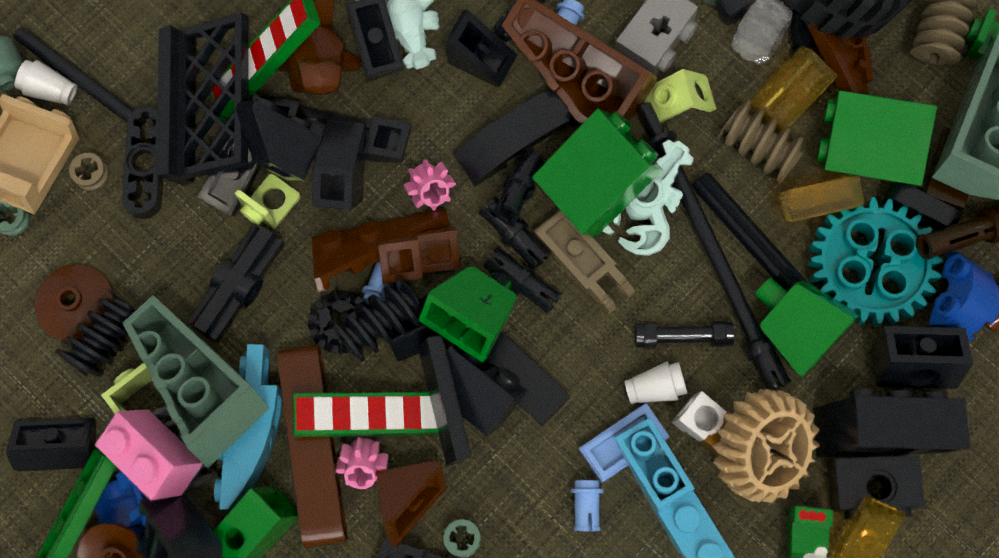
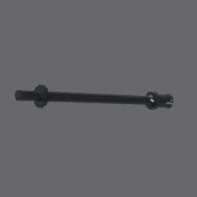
M646 102L640 105L637 111L651 138L647 143L657 151L660 158H663L666 155L663 143L668 139L673 142L678 135L675 130L664 131L651 102ZM680 165L673 186L683 193L680 200L749 341L748 352L745 354L749 361H754L766 389L777 390L778 386L771 374L772 372L776 374L781 387L791 383V378L788 377L776 352V346L768 337L763 335L693 188Z

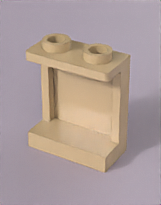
M2 94L0 96V106L2 108L0 116V201L36 214L80 138L72 123V119L67 114L56 109L48 111L39 108L32 101L24 97L18 96L15 99Z

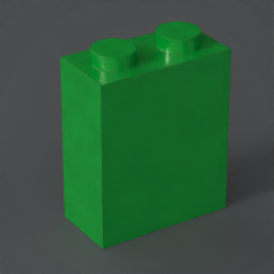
M838 91L835 94V100H827L824 122L830 123L828 138H820L816 161L823 162L821 171L922 186L937 106Z
M597 109L532 176L582 235L597 237L663 171L655 161L658 157L656 151L643 139L637 142L628 132L632 128L631 124L617 111L611 114Z

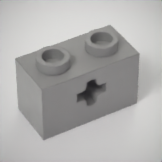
M646 0L616 40L615 50L654 75L659 70L665 73L677 55L674 49L680 41L687 43L698 27V23L695 22L698 6L689 0Z

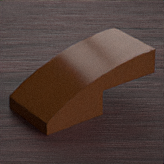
M454 226L408 234L378 243L383 284L395 282L399 277L407 281L423 278V273L460 269L457 231Z

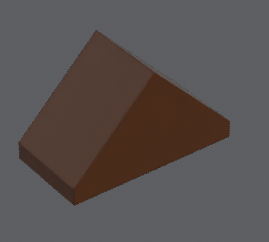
M435 460L376 472L382 521L390 545L396 547L446 490L441 464Z

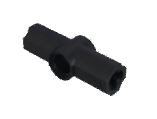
M255 224L233 257L225 259L217 267L210 280L211 289L187 323L206 337L219 343L240 310L249 307L258 296L263 286V276L285 245L283 240L266 228Z

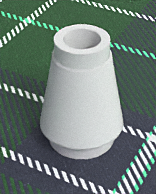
M25 60L21 64L15 78V88L21 90L22 95L63 103L69 106L77 92V84L72 83L39 60L34 62Z
M666 361L632 377V379L625 380L631 404L638 402L679 400L678 396L688 394L679 362L669 365V362Z

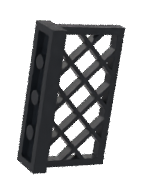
M237 13L182 30H178L173 26L159 29L156 176L183 186L195 183V177L248 165V145L236 110L227 122L219 115L231 99L235 102V109L238 102L248 101L249 16ZM235 28V37L226 49L220 42L229 29ZM205 37L207 42L196 56V39ZM217 48L223 55L212 71H210L205 66V63ZM232 62L235 64V74L226 85L220 78ZM202 71L207 78L196 92V76ZM217 85L222 90V93L213 106L210 107L204 101L214 86ZM201 107L207 114L195 130V113ZM216 121L222 127V130L210 145L204 137ZM232 137L234 139V156L224 158L219 152L229 138ZM200 144L206 150V153L198 164L195 165V150Z

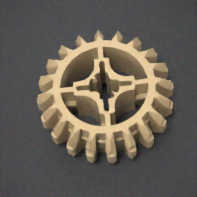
M760 389L758 393H746L744 402L734 401L733 414H723L727 421L724 428L716 430L721 436L720 442L712 446L719 453L713 461L718 469H720L718 477L727 484V487L731 488L732 492L753 502L773 503L776 497L786 499L789 489L799 490V479L801 477H809L806 470L809 463L817 462L812 456L813 450L820 446L813 439L819 431V428L812 423L815 415L806 409V404L802 403L800 399L781 390Z

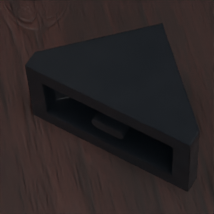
M463 9L445 41L448 64L497 87L501 86L517 57V54L468 9Z

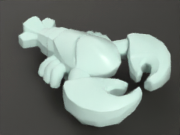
M385 0L396 40H399L401 46L409 53L403 59V64L407 69L426 67L430 64V61L436 59L435 49L425 48L427 45L425 31L437 30L439 28L438 13L432 10L426 11L434 0Z
M668 139L663 143L666 155L656 161L663 171L626 207V212L630 219L637 221L650 219L651 224L634 226L626 231L629 236L634 234L640 236L639 241L633 242L622 237L618 240L625 250L635 255L650 256L663 249L670 239V226L664 214L663 206L665 205L671 213L676 211L683 193L672 187V184L678 174L679 166L692 165L694 157L689 154V148L680 141L673 143ZM621 213L614 219V224L619 226L621 221ZM609 225L602 231L610 236L614 233Z

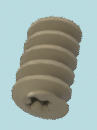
M925 0V8L921 13V21L917 26V35L913 40V48L910 52L912 57L926 64L952 65L958 63L961 60V54L958 50H962L965 46V40L962 37L966 36L969 32V27L966 23H969L973 18L971 9L975 8L977 0Z
M748 100L732 114L719 133L718 138L727 132L725 145L728 147L740 141L738 149L740 156H744L753 150L751 158L753 165H757L766 159L764 173L770 174L776 169H780L777 182L782 183L805 153V151H801L804 138L799 136L790 143L788 137L791 129L786 127L777 134L775 128L778 120L773 118L764 125L762 119L765 111L760 109L755 114L750 115L749 110L752 102Z

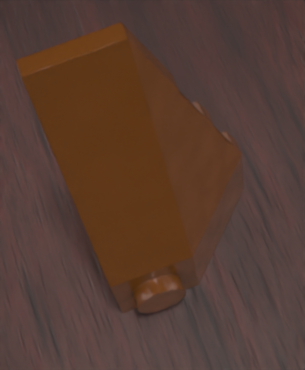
M517 0L502 24V27L524 55L542 74L550 88L556 92L568 107L569 112L582 124L597 109L611 114L617 111L629 121L638 112L637 108L644 103L659 79L653 73L536 0Z

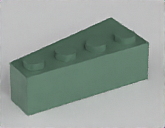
M154 295L123 322L141 360L145 363L151 374V380L162 395L172 420L178 426L186 447L207 468L269 409L256 391Z

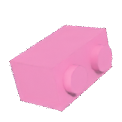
M149 409L117 411L95 444L150 500L182 496L203 465L186 445Z

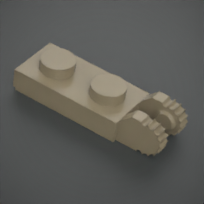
M561 210L534 231V236L551 252V255L586 293L589 291L592 298L606 313L610 314L613 312L616 306L613 299L597 284L604 277L608 276L618 292L629 298L635 293L632 285L616 268L617 263L592 236L582 235Z

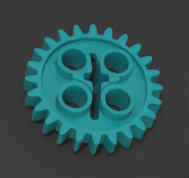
M871 197L867 202L866 208L863 207L859 199H855L851 204V212L847 207L841 205L836 211L837 218L829 214L823 221L827 228L819 227L814 235L820 241H813L809 246L810 251L819 255L812 257L807 262L808 266L819 268V271L813 274L810 281L823 282L824 286L820 289L821 291L830 294L831 297L860 315L856 319L859 326L868 317H871L874 328L882 324L884 316L891 326L899 321V314L908 320L914 315L913 307L921 310L927 305L923 296L931 297L935 294L936 289L929 283L937 282L942 276L931 268L937 267L943 262V259L937 256L930 260L923 259L916 248V238L921 234L930 233L932 228L928 227L920 230L917 225L922 216L917 215L909 220L906 218L908 208L905 206L900 208L898 212L892 211L893 204L891 199H888L882 208H878L875 197ZM881 229L884 231V238L876 256V264L880 265V267L872 275L871 295H866L865 286L873 268V260L869 259V257L877 249L878 230ZM858 231L862 233L867 239V245L856 244L851 238V232ZM897 241L901 243L906 249V256L895 254L891 249L890 242ZM850 268L858 274L859 283L855 284L846 281L842 275V269ZM889 278L897 284L898 294L887 292L882 285V279Z

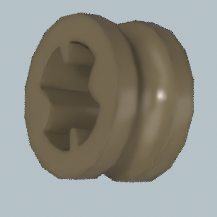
M93 153L77 155L69 166L71 179L81 189L86 191L101 189L109 179L107 165ZM91 164L97 171L92 172L91 179L87 180L81 173L87 172V165Z

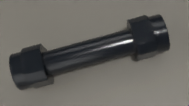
M712 321L710 326L656 327V322L635 323L636 348H656L657 343L711 342L712 347L733 346L734 344L733 322Z

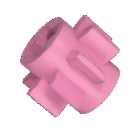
M424 159L423 163L415 169H408L411 174V182L404 184V188L408 195H412V201L417 208L425 204L435 211L437 206L445 201H451L449 188L454 187L456 183L451 175H447L448 169L443 162L438 163L435 167L429 164L427 159Z
M358 437L350 446L344 443L341 445L335 471L340 474L345 473L346 485L357 489H367L375 481L377 482L376 472L387 469L389 455L380 453L378 441L374 442L371 439Z

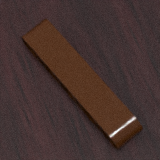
M314 344L279 350L277 353L303 545L306 549L347 542V526L340 476L335 471L337 455L334 437H292L293 393H328L320 345Z

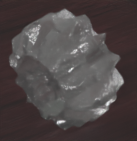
M755 0L737 27L738 30L733 37V51L740 54V57L745 60L753 61L759 65L769 61L771 55H774L787 33L786 31L791 24L792 10L778 0Z

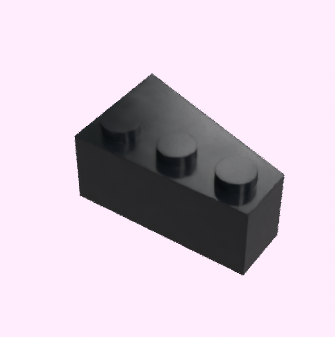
M859 389L849 391V398L813 408V414L815 415L813 422L819 428L818 433L815 435V441L820 444L816 448V457H830L842 452H855V456H869V452L894 453V455L947 454L971 449L966 399L948 398V393L945 391L922 393V397H912V391L910 390L886 392V396H875V390Z
M187 495L157 500H139L138 513L146 516L144 538L136 539L135 552L137 554H143V558L222 557L220 539L215 536Z

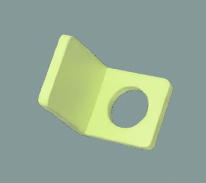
M682 69L656 82L644 103L651 102L660 123L690 108L707 112L716 110L707 76L686 69ZM695 83L701 88L704 100L698 95Z
M269 174L251 197L239 189L234 193L243 206L240 212L247 219L258 226L263 222L273 230L277 228L300 199L299 192L274 174ZM271 189H279L285 193V202L278 209H269L263 203L264 195Z
M145 363L136 369L131 368L121 373L114 380L115 385L101 395L114 414L117 411H127L122 403L152 381L150 378L151 374Z

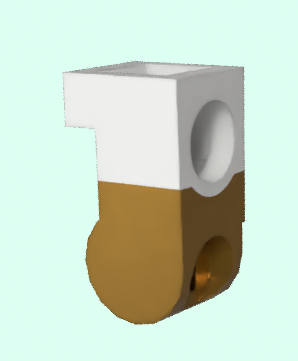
M701 391L692 395L671 423L682 432H687L717 457L719 453L712 446L720 442L721 436L716 430L724 428L727 421L723 414L729 413Z

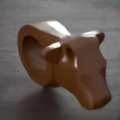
M314 0L321 24L276 71L288 72L290 85L296 93L331 94L339 91L343 71H358L361 68L360 58L352 53L345 52V42L333 32L334 0Z

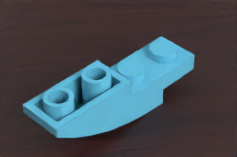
M247 344V355L240 358L239 375L256 391L269 409L218 458L219 461H223L222 477H217L215 480L214 499L215 502H220L219 509L230 512L251 488L255 487L261 477L277 437L283 406L282 390L277 385H269L271 352L263 344Z
M651 417L615 437V441L632 474L677 552L681 553L683 558H735L694 493V486Z

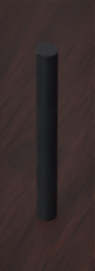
M20 27L15 31L13 35L14 40L72 83L77 84L80 89L127 123L130 114L134 111L132 107L24 27Z

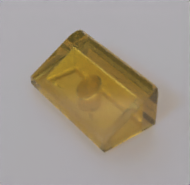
M802 46L750 100L752 102L751 105L757 111L763 109L765 111L764 117L768 121L776 118L778 120L776 128L782 131L786 127L789 128L838 76L813 50Z
M849 175L778 191L774 194L786 222H794L861 207L865 202L860 177H857V175Z
M865 495L830 558H881L906 517V513Z

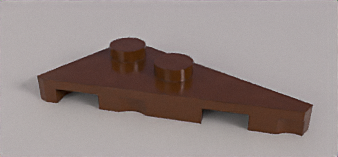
M807 24L839 91L868 95L867 83L873 81L870 51L867 47L868 37L839 38L836 37L834 32L825 34L818 31V26L815 24Z
M446 208L380 223L367 222L357 228L343 231L330 230L322 233L320 236L311 237L314 279L318 292L330 288L328 279L343 271L351 272L355 275L365 270L369 265L380 262L379 242L421 231L444 228L450 225Z

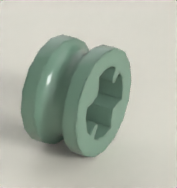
M0 201V232L8 236L22 233L30 222L29 212ZM7 210H11L14 213L13 216L16 217V220L11 224L7 221L1 222V220H6L3 214Z
M455 520L445 529L443 536L444 545L455 557H470L480 547V531L469 520ZM459 527H466L467 533L474 535V542L472 546L467 543V550H458V544L451 542L452 533L458 534L456 529Z

